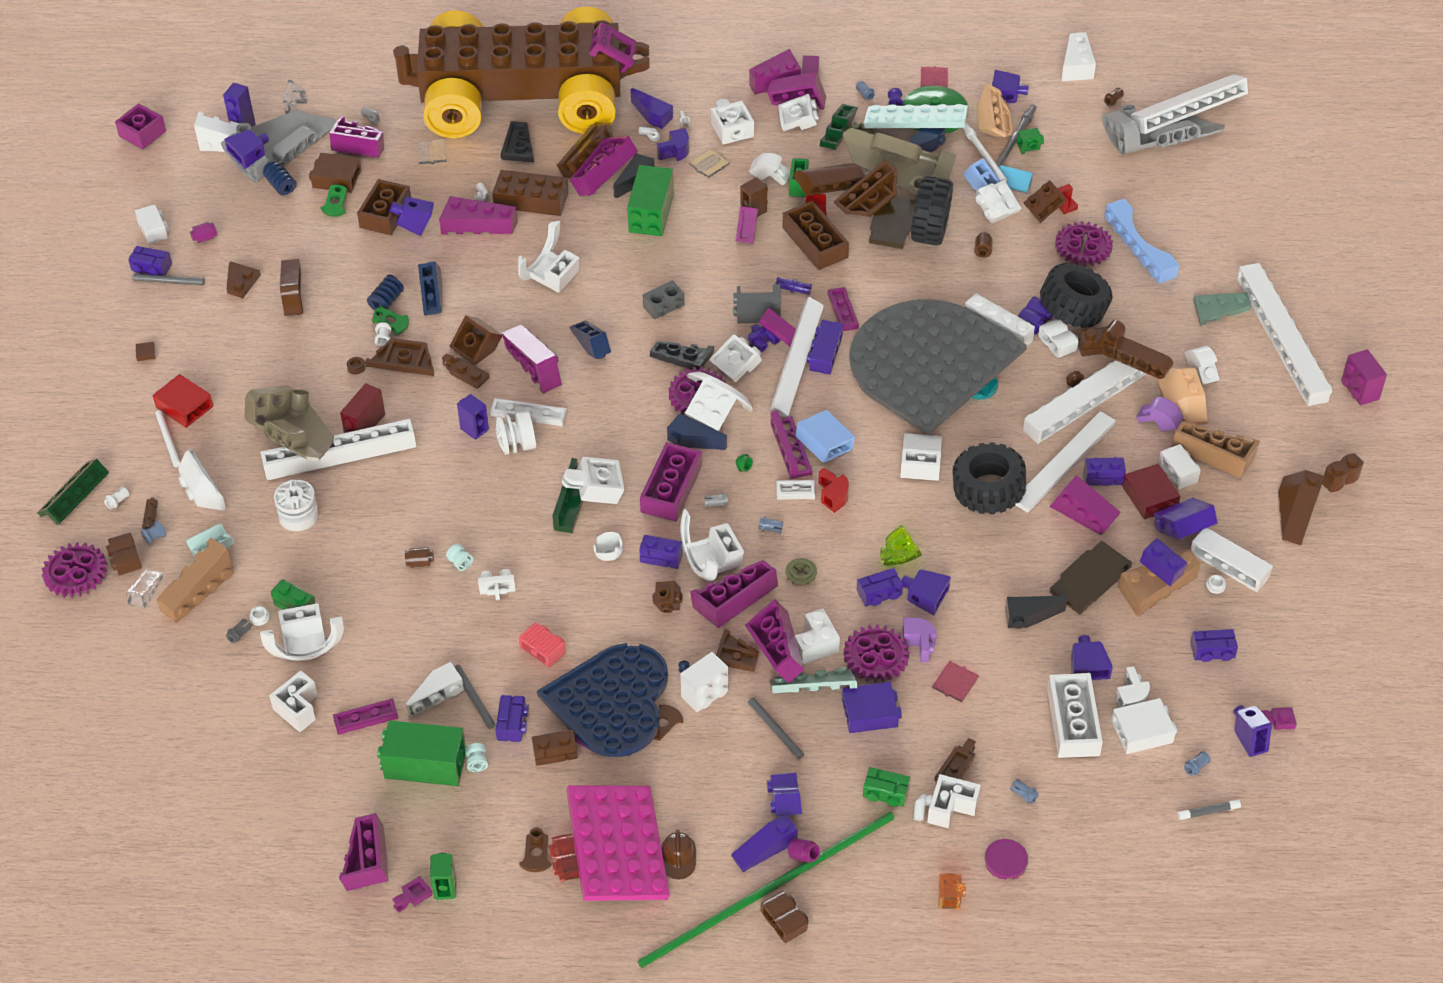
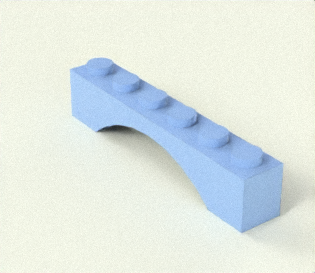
M1126 199L1107 204L1104 213L1105 220L1111 224L1114 231L1128 245L1133 255H1136L1140 260L1142 266L1149 271L1151 277L1158 284L1177 278L1179 264L1170 253L1151 246L1138 234L1133 224V208Z

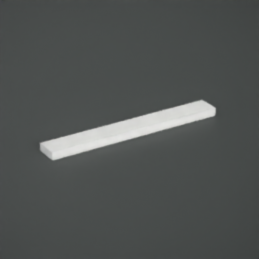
M808 297L805 301L770 407L772 411L778 410L779 415L784 418L790 413L824 307L823 304L811 297Z
M1100 411L1026 486L1025 495L1018 504L1016 503V506L1029 513L1115 425L1116 420Z

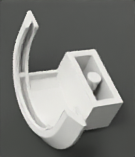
M555 221L549 224L545 246L537 260L530 267L526 268V258L522 260V256L518 257V272L522 280L532 278L560 293L579 272L580 257L567 250H564L560 255L553 253L560 233V221Z
M702 372L687 374V377L695 382L698 380L703 382L685 412L686 417L720 431L736 400L742 404L743 408L753 412L749 399L730 385Z
M686 509L683 510L680 525L682 545L692 570L698 576L711 582L716 579L717 573L742 566L744 550L728 523L711 527L708 538L691 543L689 535L690 515Z
M317 603L278 611L285 649L276 643L273 630L260 632L263 646L269 653L282 659L302 661L316 658L335 647L342 638L344 626L342 616L330 618L331 633L325 641L319 604Z

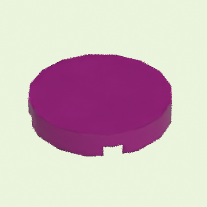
M1012 839L996 840L988 846L985 852L986 868L993 876L999 879H1015L1025 872L1028 865V854L1020 843Z

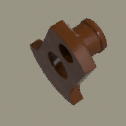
M659 705V720L666 719L669 723L665 727H661L659 724L654 740L660 741L676 724L683 723L682 714L673 706Z
M535 827L530 830V834L526 835L525 858L519 863V866L529 872H541L552 866V863L547 860L548 835L543 833L541 828ZM534 848L542 850L539 856H533L530 852Z

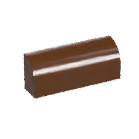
M847 163L797 171L793 176L805 195L811 196L848 190L865 177V174L857 164Z

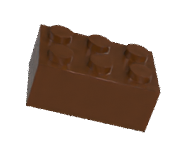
M377 179L357 212L359 228L392 235L397 227L398 215L389 212L392 202L402 205L406 197H411L410 186Z

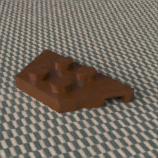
M391 338L383 347L376 351V355L373 358H367L365 361L366 367L434 376V368L427 343Z

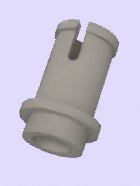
M721 492L719 495L704 496L706 508L729 505L727 493L723 494Z

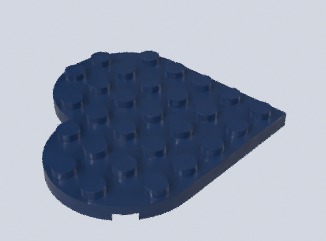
M627 643L618 644L601 651L537 691V696L569 730L573 729L574 735L590 751L607 757L630 756L650 744L658 732L660 723L659 713L654 701L662 695L667 686V664L661 654L649 646L639 644V646H628Z

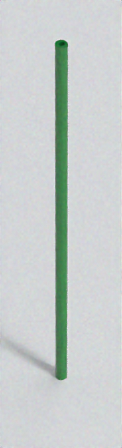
M888 812L822 851L816 861L804 862L647 954L637 960L641 968L647 966L894 820V815Z

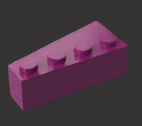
M630 136L604 138L570 179L579 196L593 195L601 185L638 152Z
M450 196L439 218L441 234H447L448 232H456V234H463V232H473L474 234L482 232L513 234L517 225L516 207Z
M520 324L502 333L505 348L517 362H520L525 372L529 371L532 376L531 380L535 384L539 383L540 391L543 394L562 385L557 365L559 360L556 353L551 352L546 344H542L538 337L531 334L529 329L524 328Z
M761 560L741 569L740 573L736 575L729 574L725 576L724 580L720 582L706 584L704 589L690 591L692 606L717 628H720L778 586L777 572L766 561Z
M774 599L745 624V627L775 671L790 683L804 670L788 611Z

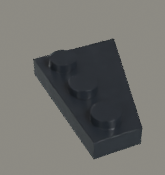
M510 122L500 154L502 160L534 163L527 122Z
M657 341L650 350V357L691 370L695 367L698 371L700 367H704L713 354L714 346L698 348L697 344H691V347L681 346L679 343Z

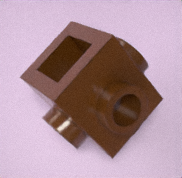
M676 581L656 582L655 593L652 596L653 604L663 613L680 610L683 595Z

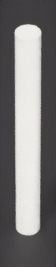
M158 410L155 412L173 466L179 467L180 460L163 412Z

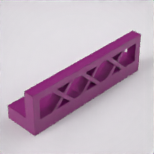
M778 410L772 411L770 424L790 479L812 475L813 471L803 444L795 437L797 428L793 417L780 418ZM789 423L791 427L785 430L783 424ZM788 436L795 439L793 444L789 442ZM793 450L801 453L798 458L794 456ZM798 464L805 466L806 469L798 471Z

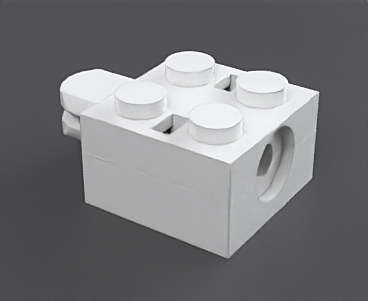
M720 99L716 102L715 108H711V125L722 144L754 137V120L743 101L730 103L727 99Z
M583 456L576 470L566 469L561 481L566 488L579 489L581 501L617 504L625 490L619 460Z

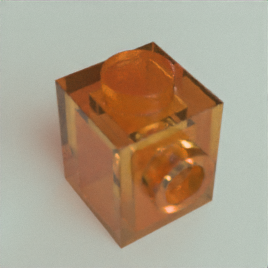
M953 873L940 874L938 908L960 909L962 897L966 895V884H962V875H955Z

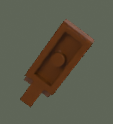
M447 353L442 357L443 365L446 366V369L452 376L476 389L490 378L489 373L459 357L454 358Z
M968 738L963 747L955 746L935 775L934 781H938L939 774L961 779L975 757L973 751L976 741Z

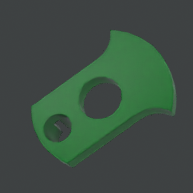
M342 185L330 186L326 203L323 207H320L321 211L332 217L345 214L343 205L347 188ZM336 198L340 201L337 204H332L331 200Z
M380 306L374 311L372 322L374 324L387 323L391 326L395 335H399L407 329L409 318L408 315L402 316ZM391 317L395 319V322L390 323L386 318Z

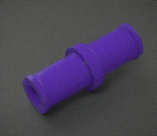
M779 277L776 279L777 282L775 284H780V289L789 290L790 293L798 292L808 295L811 293L812 284L798 282L797 279L789 280Z

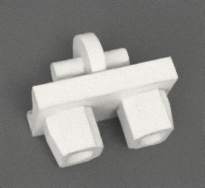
M502 569L500 576L493 577L492 572L482 571L481 577L478 578L480 595H495L496 600H500V594L515 591L514 575L511 574L510 569Z

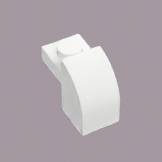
M774 153L759 155L753 160L749 172L761 181L771 176L782 186L787 183L790 175V170L781 164L782 157Z
M1202 346L1184 352L1188 367L1196 368L1201 385L1220 380L1215 365L1217 358L1209 346Z
M1134 666L1126 668L1124 676L1126 686L1117 687L1115 696L1118 708L1145 702L1149 695V681L1142 682L1141 675L1137 674Z

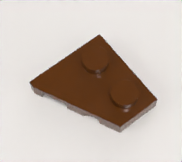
M230 261L228 266L227 293L244 298L261 276L260 270Z
M724 629L716 656L728 667L754 672L759 658V651L752 646H748L742 639L739 638L737 640L730 635L729 630Z

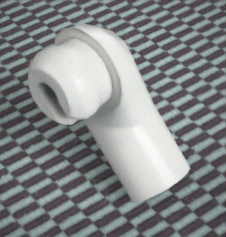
M639 127V135H646L653 142L659 140L660 134L655 128Z
M478 183L476 185L478 195H474V199L485 202L489 192L483 183Z
M922 794L915 801L913 820L924 821L925 806L930 807L932 795Z

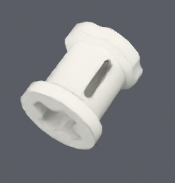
M379 323L375 327L377 334L374 343L378 346H384L390 340L389 334L392 328L387 323Z

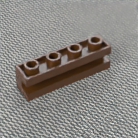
M606 123L601 124L599 127L596 124L591 125L559 161L557 167L563 177L571 178L604 138L613 137Z

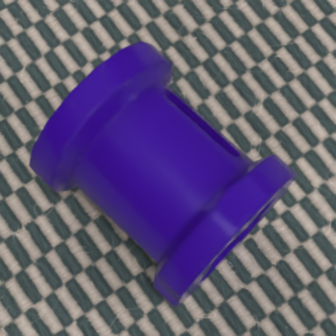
M892 88L888 91L889 105H903V100L901 99L902 91L899 88Z

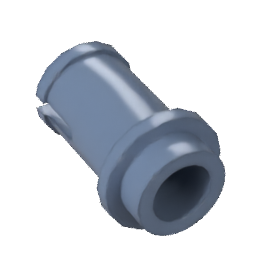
M864 81L856 84V89L865 100L874 98L873 88H869Z
M764 516V518L760 517L758 529H762L763 532L768 530L781 533L783 521L767 519V516Z
M1201 751L1192 760L1185 762L1184 769L1191 776L1197 775L1201 768L1210 763L1211 758L1205 751Z
M1019 779L1013 782L1015 787L1011 786L1010 788L1011 791L1023 797L1026 803H1034L1039 795L1036 788H1030Z

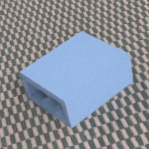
M827 410L798 422L795 437L823 463L851 451L855 436Z

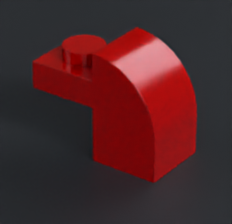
M826 468L821 469L818 484L824 488L821 490V503L835 513L848 501L849 482L844 474L837 478L833 472L828 471Z

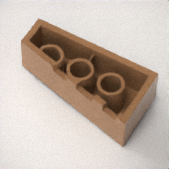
M213 538L206 542L208 546L203 552L198 551L195 555L197 559L191 566L183 568L180 578L173 580L157 598L160 611L176 623L186 617L194 607L201 604L209 594L216 591L224 581L234 574L228 549Z
M1191 549L1178 553L1188 563L1184 574L1171 587L1144 565L1121 573L1118 588L1137 617L1143 614V611L1147 608L1155 606L1159 600L1166 599L1173 591L1181 589L1198 577L1201 563Z

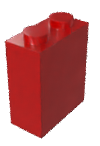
M181 374L170 380L169 383L152 395L156 408L185 428L189 427L214 407L211 394Z

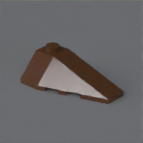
M1304 470L1283 477L1278 490L1282 540L1298 545L1302 544L1324 475Z

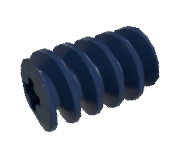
M272 161L264 166L262 171L264 177L280 195H287L295 190L297 182L281 163Z
M388 274L371 295L368 296L367 303L373 310L380 306L388 309L393 301L396 300V297L404 291V286L394 275Z

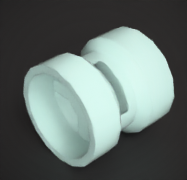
M461 544L451 546L446 553V557L454 563V566L459 571L466 570L473 563L472 555L466 552Z
M472 743L465 748L466 757L468 758L467 769L469 771L481 772L488 767L484 744Z

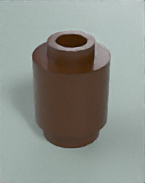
M982 232L975 238L974 252L976 256L986 258L991 255L993 239L990 234Z
M428 546L410 548L408 551H405L406 566H411V568L430 566L431 562H434L433 550H429Z

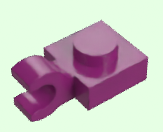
M1292 707L1272 708L1271 712L1268 710L1261 711L1274 725L1275 730L1296 728L1297 723Z
M419 876L402 886L403 893L392 899L395 903L393 907L398 913L403 911L410 902L415 907L433 895L432 890L422 877Z

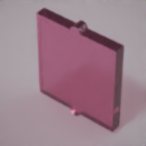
M936 66L921 67L920 87L943 86L948 88V68Z
M949 661L932 685V688L945 694L946 697L950 696L963 702L979 678V675L967 670L965 666L961 667Z

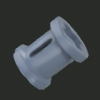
M158 520L146 530H140L143 539L148 545H151L152 541L157 538L166 536V531Z

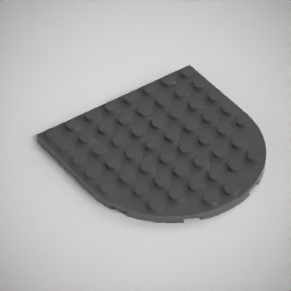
M917 299L892 305L869 318L854 336L849 358L852 375L858 382L861 390L885 408L929 435L1025 352L1027 344L963 306L941 300Z

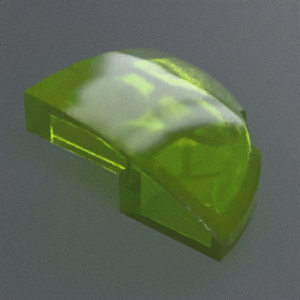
M903 525L887 536L885 539V549L883 547L880 549V557L884 566L906 563L922 556L919 548L912 541L910 534Z

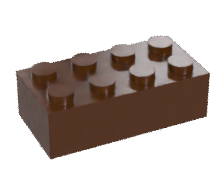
M500 170L492 192L493 203L516 207V211L561 216L569 193L568 179L558 176Z
M813 201L783 212L782 228L818 270L848 258L849 242Z

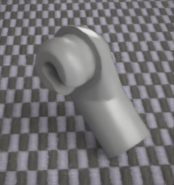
M365 107L362 108L361 115L367 116L371 124L379 122L380 118L377 111Z

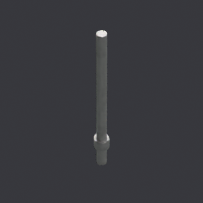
M1031 105L1028 111L1023 114L1022 121L996 161L998 167L1004 163L1015 145L1018 131L1024 130L1026 125L1033 119V114L1037 109L1035 105Z

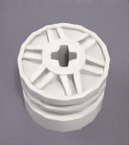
M528 410L516 412L514 422L511 421L509 414L505 415L506 423H503L501 416L496 417V436L504 455L509 454V445L512 452L517 453L518 443H520L523 451L536 448L533 425Z
M290 480L284 482L276 489L274 501L280 524L285 529L303 531L316 523L319 517V510L312 485L303 480Z

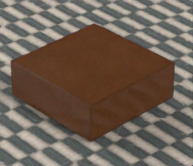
M154 342L136 344L137 361L155 359Z

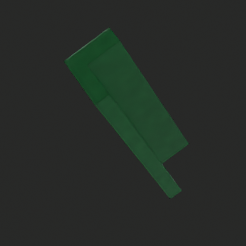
M572 458L568 469L576 470L578 460ZM562 486L552 515L555 531L573 533L583 503L579 489Z
M98 459L86 462L37 513L40 517L48 515L56 525L60 524L109 474V471Z

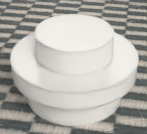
M1212 575L1207 579L1206 588L1212 593L1219 594L1225 591L1226 582L1222 576Z
M258 606L252 609L249 618L254 625H264L269 621L270 614L267 609Z

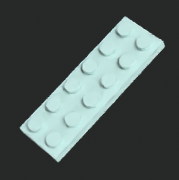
M968 105L868 106L864 127L965 128Z

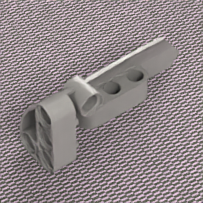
M1134 105L1121 106L1120 111L1105 113L1102 116L1103 125L1111 142L1123 155L1154 146L1165 147L1219 133L1225 128V125L1214 124L1192 115L1149 133H1140V129L1138 130L1136 122L1131 117V114L1136 112Z
M295 110L252 127L248 123L238 124L236 126L237 133H232L230 136L251 130L256 136L265 133L269 138V142L264 144L265 155L246 169L226 151L225 140L221 142V146L243 174L253 182H258L264 177L262 171L268 162L288 164L328 134L335 125V119Z

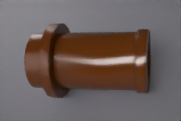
M1116 88L1113 92L1107 93L1104 102L1109 106L1115 105L1117 100L1124 96L1123 90Z

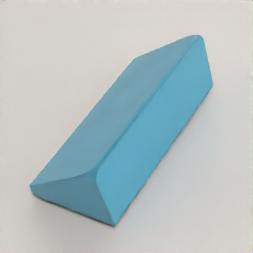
M1000 165L999 169L1006 177L1008 187L1027 193L1032 183L1033 173Z

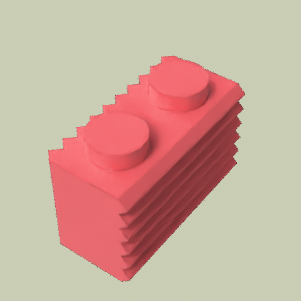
M537 622L532 624L518 637L519 646L549 668L566 653L564 640L558 635H553L546 626H540Z

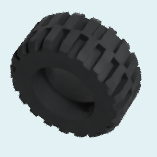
M931 176L922 178L912 219L911 239L914 242L935 246L942 244L951 208L952 181Z
M1062 263L1054 266L1049 271L1040 290L1042 305L1044 308H1047L1049 314L1054 315V318L1060 319L1065 324H1071L1073 327L1080 326L1081 328L1099 324L1113 299L1111 287L1108 286V282L1102 279L1099 273L1096 274L1094 270L1087 269L1083 265H1076V263Z
M989 442V444L979 443L976 447L974 445L969 447L968 451L964 450L956 458L952 469L953 488L957 500L964 507L968 506L969 510L973 512L976 510L980 514L985 512L995 514V512L1000 511L1002 513L1007 508H1013L1016 506V503L1018 504L1023 499L1027 486L1026 464L1022 456L1015 452L1013 448H1007L1006 445L1001 443L996 445L995 442ZM984 475L1003 477L993 482H984L977 479Z

